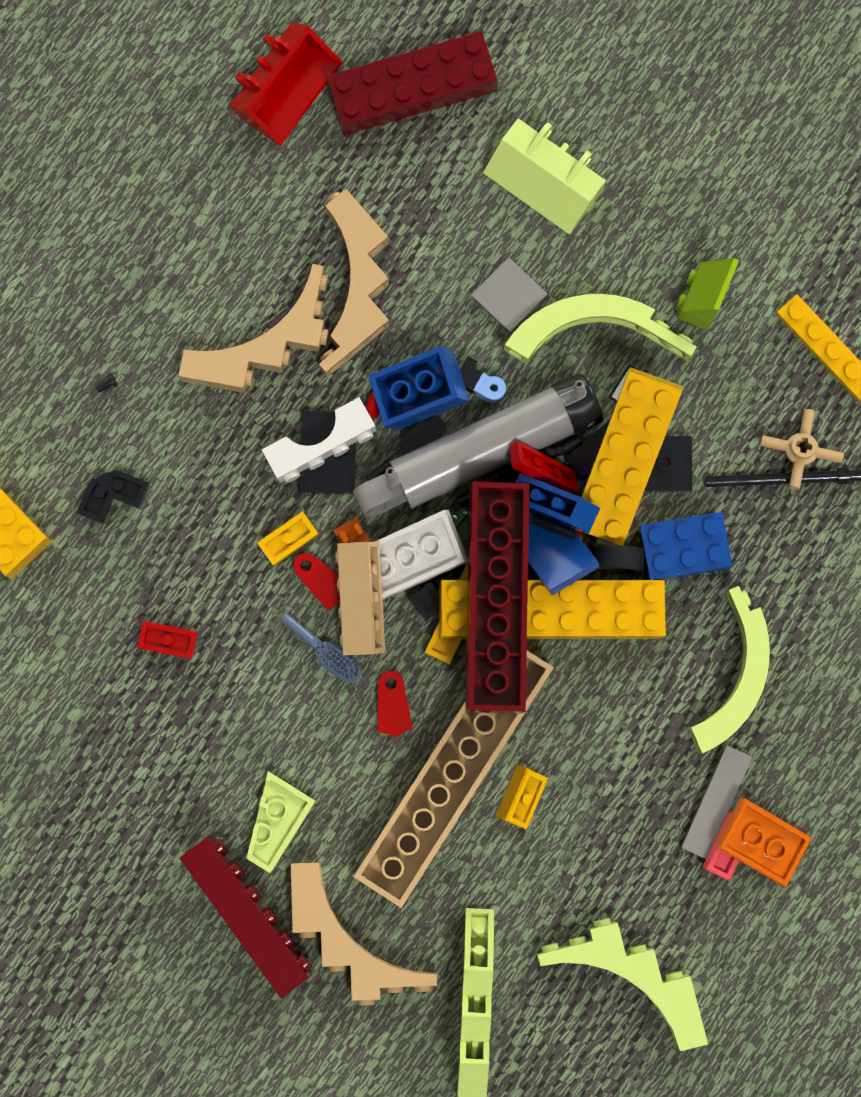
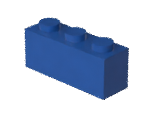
M521 473L519 474L515 483H529L530 510H534L536 513L589 534L600 511L599 507L584 498Z

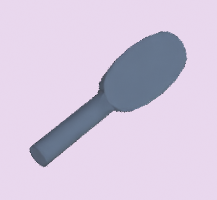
M288 613L284 615L280 622L315 649L316 658L328 672L347 683L356 682L360 678L361 666L352 655H343L342 647L331 641H321Z

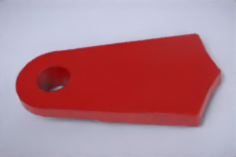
M303 553L297 556L293 563L295 573L323 606L330 610L340 605V593L337 589L339 575L312 554ZM304 561L310 562L311 569L303 571L300 567L301 563Z
M387 671L380 676L378 681V732L398 737L402 733L411 730L412 723L403 678L395 671ZM389 678L396 680V687L393 689H388L385 685L386 680Z

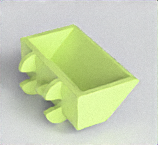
M517 119L501 140L483 173L570 235L604 190L606 180L587 167L591 161V152L586 151L578 161L566 153L570 145L564 143L559 148L548 140L552 133L551 128L553 125L547 123L538 133L526 123Z

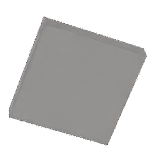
M509 257L471 294V298L509 334L548 296Z

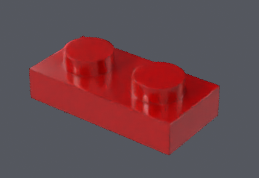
M143 621L137 648L193 660L198 632Z

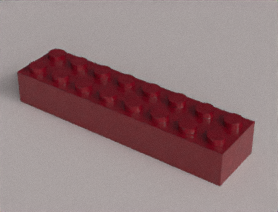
M472 482L470 486L465 712L523 714L526 712L529 483Z

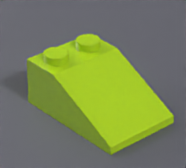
M730 258L702 262L697 271L692 269L686 282L690 286L688 294L682 293L676 309L681 310L678 319L708 330L720 309L739 260Z

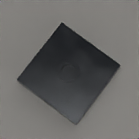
M665 436L644 492H692V436Z

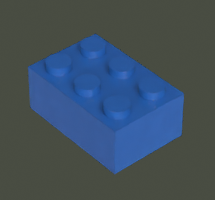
M442 345L368 375L383 425L393 430L402 429L469 402L454 350Z
M722 512L640 525L637 529L640 548L644 549L646 580L666 581L725 571L733 566Z

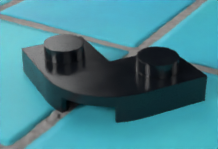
M113 470V472L104 473L91 480L76 513L104 524L114 500L140 509L150 484L121 471Z

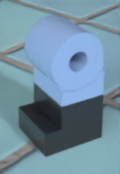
M468 356L460 369L466 391L491 404L501 401L506 391L504 381L496 376L489 377L475 369L477 361Z

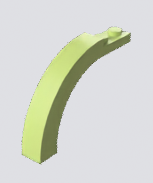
M586 294L557 301L533 314L511 335L504 346V351L523 363L528 364L535 352L557 333L576 325L596 322L612 323L630 328L687 362L694 353L696 346L693 345V341L683 334L676 335L669 331V326L659 320L654 322L651 320L655 309L641 302L617 295Z

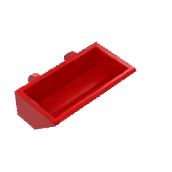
M291 22L281 37L275 36L273 38L269 34L265 35L263 40L271 48V51L265 59L259 56L256 60L259 67L252 76L250 74L244 76L241 72L235 75V79L243 88L229 105L245 123L280 147L327 85V75L336 73L343 63L308 25Z

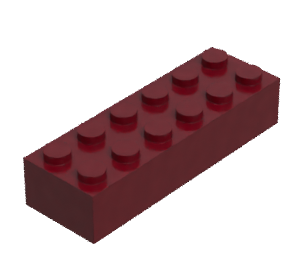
M482 31L327 75L329 91L343 136L496 92L498 84Z
M206 837L179 859L282 999L312 975L310 969L313 966L304 953L298 955L292 947L296 942L287 930L281 932L276 925L279 919L270 907L265 909L259 900L262 898V895L253 884L249 886L242 878L246 874L237 861L230 862L225 855L229 850L220 838L214 840L213 837Z

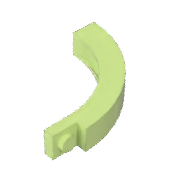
M739 586L728 590L725 594L741 632L743 645L741 671L731 695L721 708L705 721L688 728L698 754H703L715 748L742 726L757 705L767 679L770 646L766 621L761 607L752 611L749 610L748 607L751 606L749 596L745 590L741 591Z

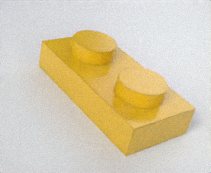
M302 511L260 540L258 545L272 565L275 566L319 534Z

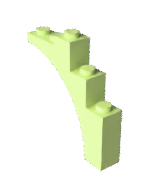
M610 918L594 921V927L588 928L591 940L586 941L585 936L569 939L570 945L558 947V943L542 946V952L536 953L540 966L558 963L587 964L607 969L629 980L641 989L657 1006L671 1030L679 1051L708 1045L691 977L687 974L683 975L682 971L666 974V980L662 981L655 951L652 948L647 949L646 944L629 948L630 953L626 954L618 922H611Z

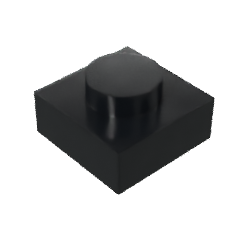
M431 581L408 599L425 621L439 611V591Z

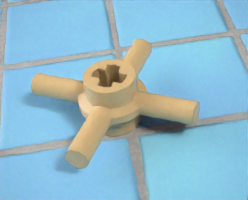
M804 409L800 432L791 436L788 441L762 435L760 446L785 451L787 458L793 463L789 488L794 490L800 489L805 465L811 464L816 458L842 463L844 457L843 452L818 447L817 441L810 435L815 413L811 409ZM799 445L804 446L803 450L805 453L800 452Z

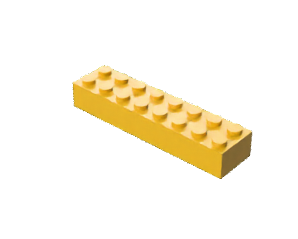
M441 580L439 583V639H467L468 580ZM528 580L527 639H661L666 636L664 580H577L554 595L549 593L540 580Z

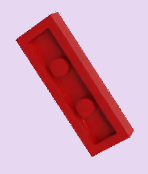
M518 440L510 445L512 468L533 479L571 494L577 495L579 493L576 471Z

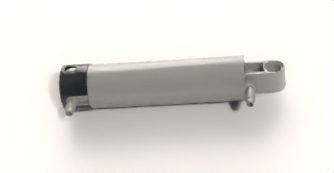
M578 373L552 385L549 389L389 461L391 467L386 469L385 474L359 485L354 489L353 494L366 518L381 514L404 502H407L410 509H413L511 464L510 445L517 440L539 451L569 436H575L603 422V413L600 404L586 377Z

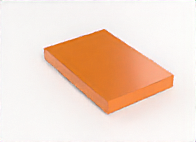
M740 797L714 847L779 885L787 887L812 837L749 800Z

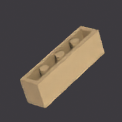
M380 542L338 543V550L336 552V562L339 567L337 589L340 593L338 614L342 625L340 645L343 649V655L385 653Z

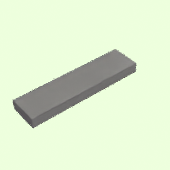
M727 745L725 746L680 848L701 858H707L752 759L751 756Z

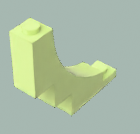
M466 908L457 1097H487L494 960V909Z

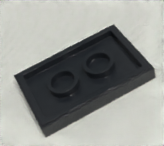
M302 411L301 445L311 446L324 441L334 429L335 411ZM356 442L348 446L349 450L338 457H335L333 454L324 459L325 463L314 470L307 468L300 472L299 492L312 494H353L355 489Z

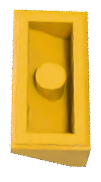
M517 765L496 817L527 830L548 778Z

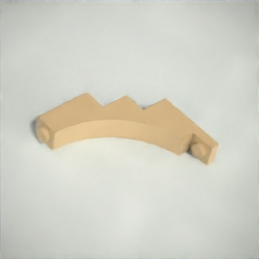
M347 189L341 193L336 192L331 195L327 200V205H325L327 215L342 236L348 252L351 269L347 302L337 326L330 335L331 341L337 349L335 351L330 349L320 358L322 362L319 363V367L326 377H329L389 327V319L371 300L389 285V278L371 259L389 244L388 236Z

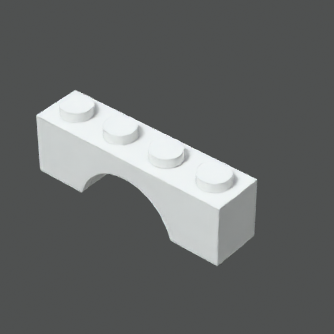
M360 397L335 410L336 420L334 429L321 443L304 446L284 437L262 449L280 483L283 481L290 483L301 476L300 472L307 468L314 470L325 463L324 459L334 454L335 457H338L349 450L348 446L357 441L359 444H362L374 436L373 433L377 431Z

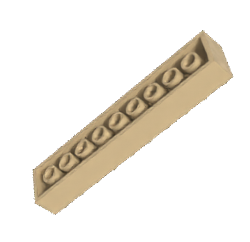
M527 651L526 711L554 668L529 651ZM464 703L357 870L354 878L402 908L525 712L523 714L465 712Z

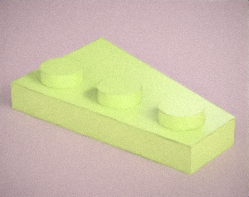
M269 771L246 859L271 873L316 801Z

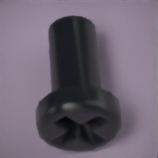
M110 374L107 380L99 383L95 388L100 393L111 386L117 387L118 383L115 377Z

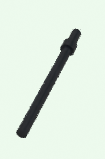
M837 468L836 471L803 472L801 483L837 482V484H849L850 481H861V470ZM792 473L705 476L706 487L790 484Z

